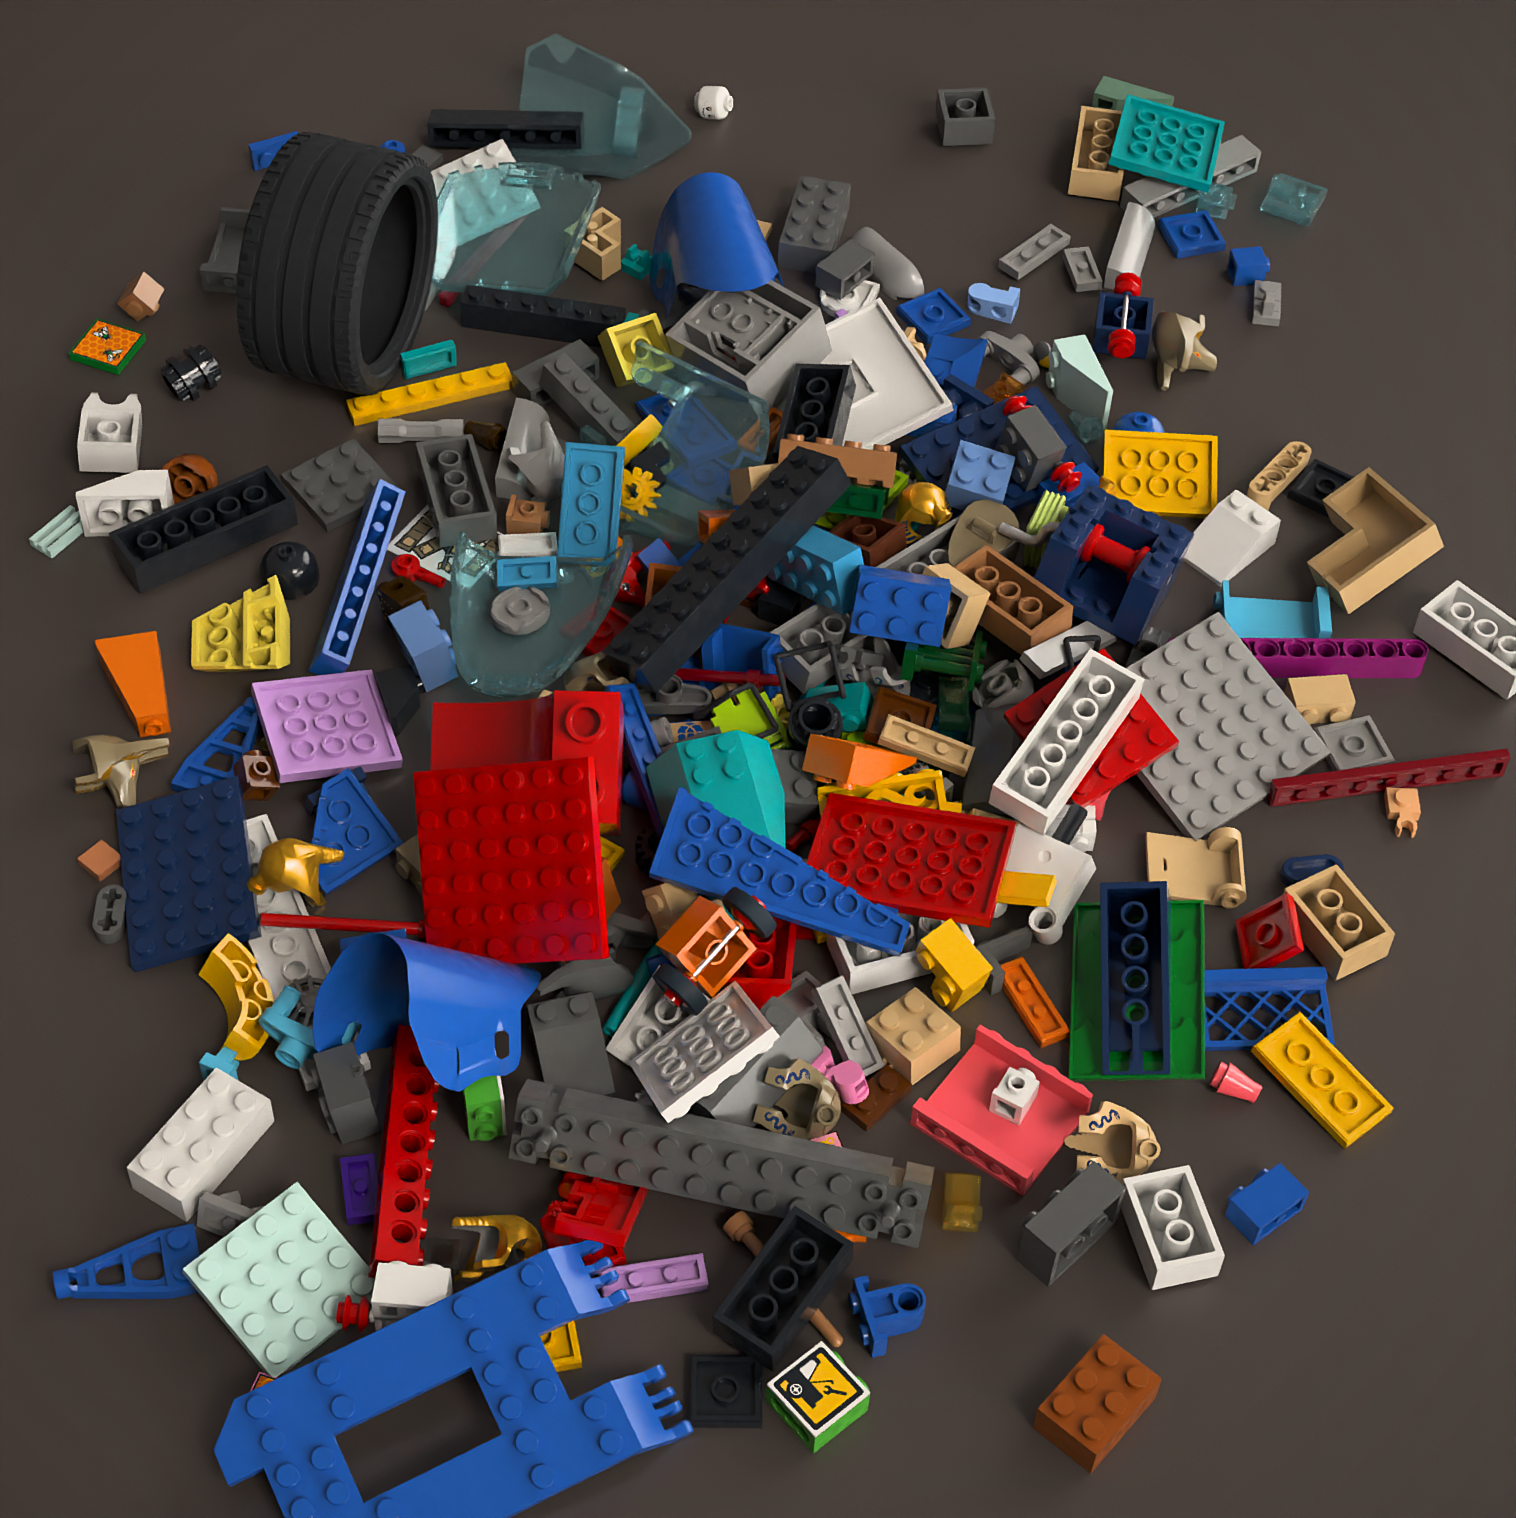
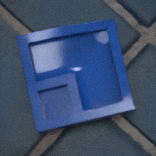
M935 333L925 365L941 388H943L944 378L950 374L975 388L985 355L987 340L956 338Z

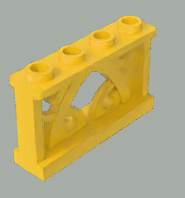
M923 769L916 774L909 775L895 773L869 787L855 785L854 790L835 786L836 782L827 783L823 787L817 788L821 817L829 793L921 807L925 803L926 795L919 799L914 796V793L930 790L935 795V800L928 808L948 811L941 770Z

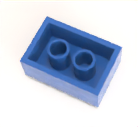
M859 565L849 619V633L940 647L951 594L950 579Z

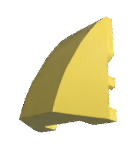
M276 575L268 578L269 583L253 592L250 588L243 592V598L230 605L223 603L192 620L191 666L193 669L207 672H243L279 669L290 664V617Z

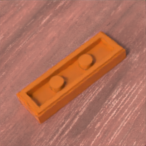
M1023 956L1001 964L1000 966L1005 972L1002 989L1040 1049L1069 1038L1070 1029Z

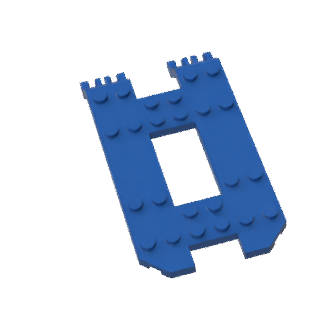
M585 1240L540 1252L234 1399L215 1445L214 1453L229 1487L265 1470L285 1518H510L636 1454L672 1444L690 1435L694 1430L690 1421L687 1420L681 1421L674 1425L673 1428L664 1430L660 1420L668 1416L671 1417L681 1412L683 1408L680 1401H675L663 1408L654 1409L655 1406L676 1395L673 1387H667L659 1391L658 1394L649 1397L644 1387L666 1378L667 1374L662 1364L641 1373L609 1381L570 1401L540 1336L571 1321L610 1312L630 1301L625 1289H619L608 1297H600L597 1290L617 1282L619 1275L616 1270H613L600 1277L591 1279L592 1276L610 1268L613 1263L610 1257H603L594 1264L585 1266L582 1258L600 1251L604 1246L603 1243ZM472 1370L502 1435L363 1502L335 1436Z

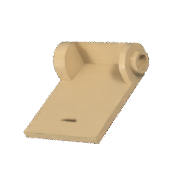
M1231 827L1218 828L1210 834L1208 840L1198 839L1197 841L1188 837L1146 832L1147 880L1167 881L1171 900H1204V904L1223 906L1225 908H1236L1246 900L1241 833L1237 829Z

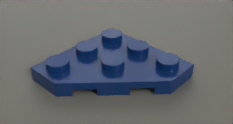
M349 768L322 784L311 844L344 851L342 861L319 865V891L326 897L394 853L396 848L403 844V841Z

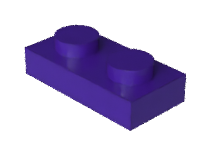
M375 1153L340 1158L347 1224L355 1225L374 1222L378 1186Z

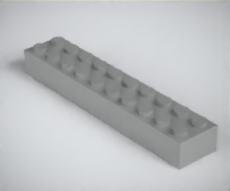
M960 516L877 567L922 575L925 566L948 563V544ZM1014 540L1000 554L1013 562L1021 543ZM819 603L770 632L780 635V645L784 652L826 641L873 651L875 647L874 636L849 633L851 611L842 615ZM829 648L783 658V674L803 694L807 693L808 688H815L835 675L833 666L829 664L831 660ZM836 650L837 659L840 657L839 650Z

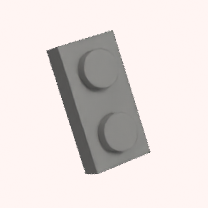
M1089 246L1063 249L1062 258L1075 291L1101 290L1103 281Z

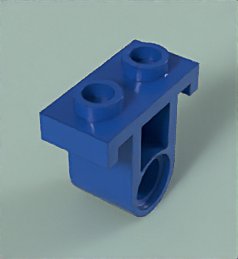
M868 1275L854 1278L852 1293H848V1302L852 1314H858L861 1323L858 1325L859 1338L863 1346L868 1345L872 1358L886 1355L888 1337L914 1331L922 1324L926 1307V1295L917 1285L906 1283L868 1292ZM910 1305L914 1309L907 1311L902 1309L900 1306Z

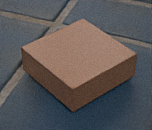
M100 840L77 858L79 866L99 882L121 866L120 854L103 840Z

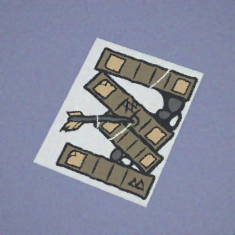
M427 505L388 544L387 550L397 555H414L419 559L421 567L468 590L499 557L498 535L504 534L497 532V539L440 548Z

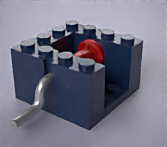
M1089 484L1061 523L1050 522L1044 525L1037 535L1027 534L1002 522L998 530L999 533L1030 547L1040 546L1049 539L1034 578L1073 605L1074 616L1084 621H1089L1093 625L1136 645L1170 591L1195 535L1181 525L1172 524L1161 519L1153 512L1144 511L1134 506L1128 500L1119 499L1108 494L1104 489Z

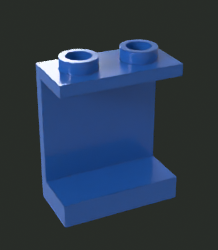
M722 623L701 645L703 669L747 672L749 669L762 670L766 674H777L773 655L784 652L783 648H781L780 635ZM705 682L706 689L713 690L721 683ZM764 686V691L770 702L781 691L780 687Z

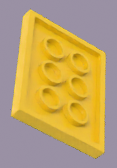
M1121 430L1104 431L1103 476L1116 484L1113 490L1117 492V498L1128 500L1134 506L1144 511L1168 517L1206 519L1217 506L1218 436Z

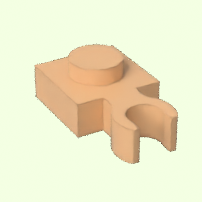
M1386 787L1384 793L1387 819L1397 820L1394 828L1395 835L1400 837L1404 827L1410 830L1411 838H1413L1417 830L1416 821L1419 820L1421 814L1417 789Z

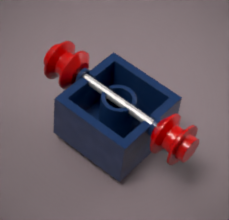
M1122 273L1115 279L1114 293L1100 292L1092 347L1094 352L1111 354L1116 358L1132 357L1146 359L1151 334L1154 298L1139 297L1142 282L1136 274Z

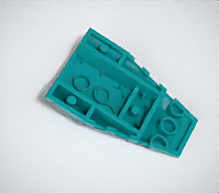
M734 730L678 742L646 767L659 818L664 828L678 789L681 787L687 789L689 794L699 800L707 801L714 805V809L729 818L734 817L739 820L741 825L756 834L764 835L786 848L785 792L767 740L740 730ZM707 896L709 900L716 899V898ZM724 906L725 912L733 920V916L727 911V909Z

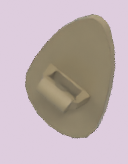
M991 500L974 501L967 506L960 516L948 544V564L955 567L985 545L990 546L998 553L1003 551L1014 540L999 533L998 530L1002 522L1019 529V522L1015 514L1007 506Z

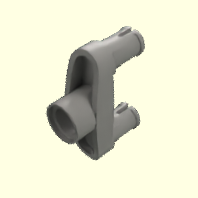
M986 331L977 338L987 340L984 357L986 355L991 356L1014 372L1002 381V387L1007 394H1015L1026 383H1031L1039 377V367L1030 356L1033 353V345L1025 335L1018 333L1012 339H1008L995 332Z

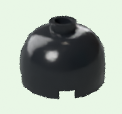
M282 542L270 547L262 557L260 564L262 584L264 586L269 583L267 579L276 575L284 600H294L296 595L304 592L305 595H308L318 586L320 573L315 555L306 546L298 542Z

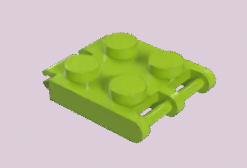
M751 689L734 696L738 703L737 706L729 698L711 710L714 717L710 719V723L713 728L719 726L722 733L740 730L755 736L772 728ZM764 691L760 695L777 722L779 729L776 733L763 739L767 740L769 745H773L782 739V742L774 745L771 749L780 750L784 747L789 749L790 747L786 740V729Z

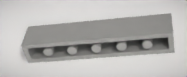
M1243 135L1220 144L1208 193L1257 172L1261 151ZM1147 176L1123 187L1120 208L1125 211L1128 202L1137 203L1149 210L1155 218L1208 193Z

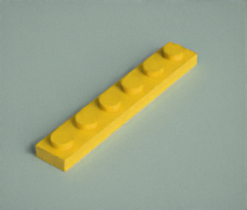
M506 362L381 391L373 395L347 399L346 405L354 426L378 421L379 418L388 419L513 389L512 375Z

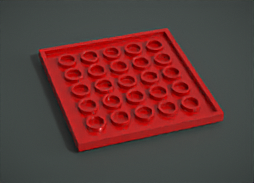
M594 757L413 772L427 944L513 964L609 958Z

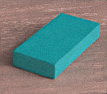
M453 340L400 353L401 370L404 379L457 366L456 346Z

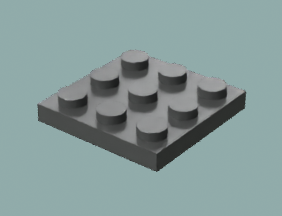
M355 439L349 440L281 473L282 482L326 532L359 517L367 496L379 479L399 488Z

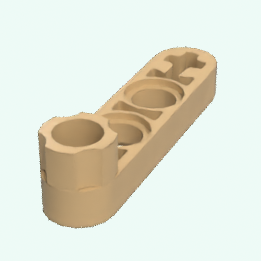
M1297 441L1287 444L1250 482L1246 496L1269 511L1271 502L1308 465L1312 452L1311 448L1307 444Z

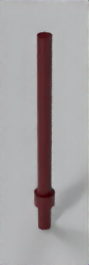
M610 666L609 668L613 675L617 676L612 667ZM679 668L674 674L681 680L732 684L752 682L756 688H761L762 686L780 687L777 674H766L762 670L749 669L747 672Z

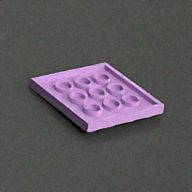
M372 670L252 683L251 693L279 783L333 777L347 768L353 771L360 766L364 772L402 767L403 759Z

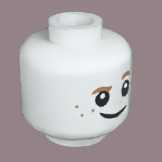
M704 86L695 95L694 107L703 119L721 120L732 110L733 98L723 86Z

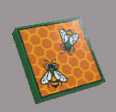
M96 319L69 352L70 360L119 375L146 342L145 333Z

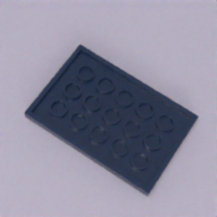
M1037 386L1014 395L1018 397L1025 396L1027 398L1025 406L1036 405L1067 448L1061 460L1063 463L1074 462L1076 466L1085 462L1097 474L1099 470L1097 464ZM1008 399L900 446L898 453L920 482L932 483L945 491L960 440L995 450L1007 416H1004L1002 411ZM1011 474L1003 505L1007 506L1014 513L1035 503L1038 498V487L1025 492L1020 484L1014 481ZM951 507L952 520L960 516L964 511Z
M238 776L116 810L123 888L127 896L125 909L131 967L135 972L210 952L228 933L240 943L262 937L257 897L247 887V882L254 875L242 784Z

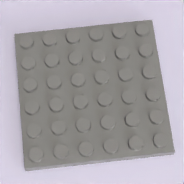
M1219 612L1126 668L1145 679L1141 690L1142 696L1179 740L1176 748L1136 774L1183 835L1192 838L1194 841L1203 839L1267 797L1270 793L1272 779L1299 776L1327 758L1331 753Z

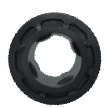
M188 345L183 349L185 354L183 359L178 361L175 357L171 356L165 360L167 365L161 369L163 380L179 401L184 402L189 398L195 401L200 397L197 389L205 385L209 390L217 387L216 381L222 376V371L209 350L202 345L194 348Z
M813 697L798 702L792 708L788 719L786 740L792 750L806 751L810 733L840 739L843 727L840 711L833 703L822 698ZM808 727H816L820 730H812Z

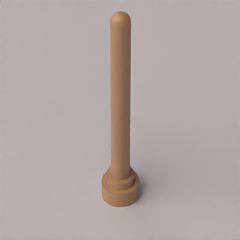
M740 1211L725 1223L723 1230L732 1241L737 1240L740 1244L744 1243L756 1257L764 1245L754 1234V1222L744 1211ZM817 1309L810 1319L811 1323L832 1347H840L843 1343V1337L823 1313Z

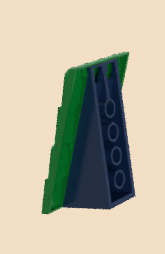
M1167 881L1100 883V902L1075 904L1069 1079L1071 1081L1205 1079L1204 900L1171 901Z

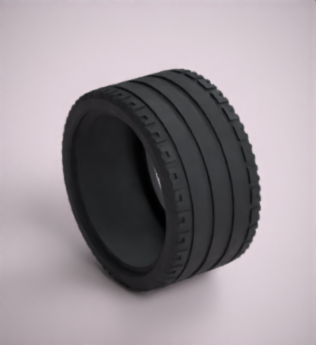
M312 132L298 133L281 147L263 176L254 197L243 235L238 263L236 285L238 330L243 350H245V355L252 365L273 374L364 395L377 394L392 381L401 368L400 353L410 351L419 330L431 288L436 260L438 204L433 176L424 160L408 153Z

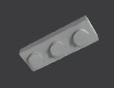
M1050 224L999 259L998 268L1019 280L1068 246L1071 236Z
M843 975L810 990L843 1062L851 1060L858 1063L862 1067L865 1077L885 1066Z

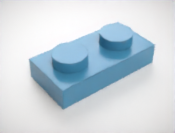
M556 556L497 560L498 590L505 591L512 587L528 589V586L537 589L557 588Z

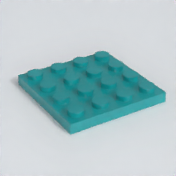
M1127 94L1108 164L1208 193L1225 122Z

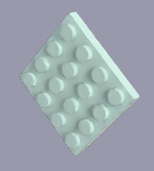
M298 1182L189 1263L182 1271L263 1372L272 1378L281 1377L342 1328V1324L336 1321L339 1301L345 1302L347 1295H350L352 1302L360 1303L363 1296H366L371 1304L375 1278L368 1277L369 1266Z

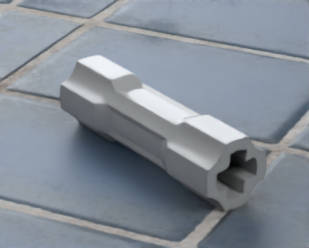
M378 419L379 443L429 441L464 435V419H441L435 422Z

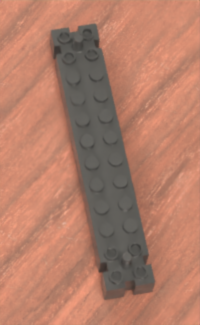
M530 1079L526 1080L518 1095L514 1119L518 1123L512 1133L509 1159L536 1164L539 1157L550 1159V1168L599 1177L632 1186L645 1187L655 1191L785 1219L795 1205L833 1230L877 1239L879 1231L892 1234V1243L915 1248L919 1247L935 1167L907 1161L906 1169L892 1166L893 1158L687 1113L680 1118H674L668 1123L655 1106L567 1088L565 1094L562 1095L553 1093V1084Z

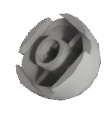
M1007 659L992 665L982 674L983 683L980 685L979 690L976 687L973 690V700L980 709L1017 704L1034 693L1033 679L1018 660L1014 659L1015 662L1010 663Z

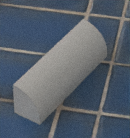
M1128 202L1107 265L1103 288L1114 290L1115 279L1122 273H1134L1139 277L1141 275L1154 234L1155 220L1149 210L1137 203Z
M516 398L495 475L496 497L510 499L511 495H517L519 500L530 501L532 493L527 488V477L516 464L507 463L506 460L509 447L519 448L522 454L539 450L542 447L540 425L545 421L550 423L547 412L533 401Z

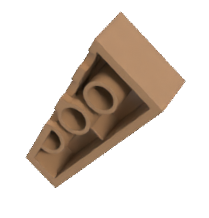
M787 434V439H781L778 463H781L792 450L800 446L838 458L852 483L893 488L897 453L890 452L891 446L873 444V449L861 448L862 442L846 440L844 446L833 445V439L816 437L815 443L804 441V435Z

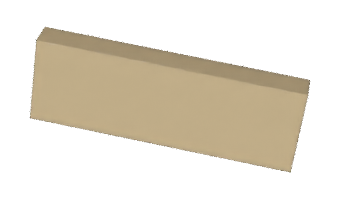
M888 714L877 743L900 753L917 757L918 760L965 777L975 750L973 746Z

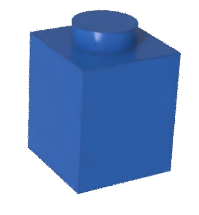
M1261 246L1235 248L1230 250L1226 269L1233 286L1254 285L1255 280H1265L1266 273L1270 270V261L1268 257H1265Z

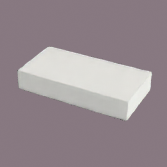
M556 532L498 535L500 559L556 556L557 559Z

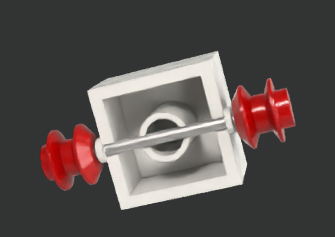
M402 1261L378 1262L371 1304L366 1296H363L360 1303L352 1302L351 1296L347 1295L345 1302L339 1301L336 1321L342 1324L343 1331H346L351 1324L357 1325L359 1332L362 1333L368 1327L369 1322H375V1328L378 1331L453 1295L451 1269L437 1264L415 1266L408 1265Z

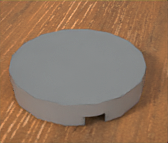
M528 586V589L512 587L501 592L492 602V622L497 629L506 634H529L541 628L550 616V605L547 596L535 587Z

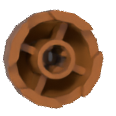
M184 453L170 459L161 468V470H168L174 504L219 485L218 475L213 464L198 454Z

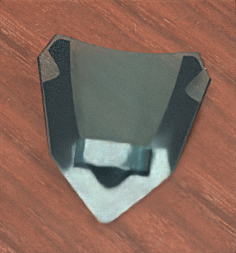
M556 33L526 48L519 111L584 112L585 137L582 149L511 148L510 152L519 168L532 172L601 175L627 180L690 142L692 134L688 126L641 77L617 62Z

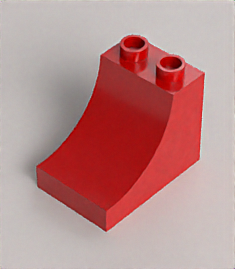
M554 690L552 694L544 697L519 701L486 703L433 702L430 770L594 757L600 836L621 837L624 708L621 693Z

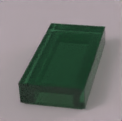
M939 676L938 730L969 731V691H967L969 678Z

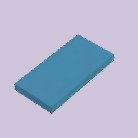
M566 442L557 559L616 564L625 447Z

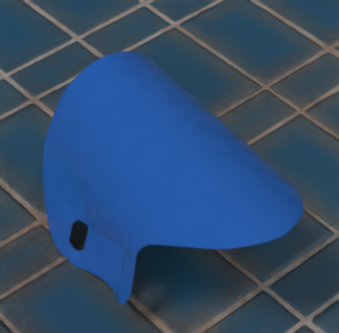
M701 173L685 180L673 191L659 219L650 266V288L655 298L666 309L665 319H667L670 313L677 286L680 283L712 291L740 292L761 287L770 280L776 282L775 278H777L781 286H783L781 275L751 205L742 188L734 179L720 173ZM663 269L666 271V277L660 289L656 284V278L659 270Z
M384 933L365 934L354 940L343 950L318 990L314 1005L312 1031L315 1048L318 1052H322L343 1045L342 1038L348 1025L352 1022H357L361 1024V1030L354 1046L359 1056L373 1049L391 1047L398 1026H411L423 1062L434 1080L444 1088L459 1092L480 1078L506 1076L518 1067L521 1058V1008L541 982V975L534 968ZM497 1031H505L509 1036V1055L504 1059L498 1058L495 1054L494 1036ZM456 1049H458V1053H459V1073H458V1074H457V1050H456Z

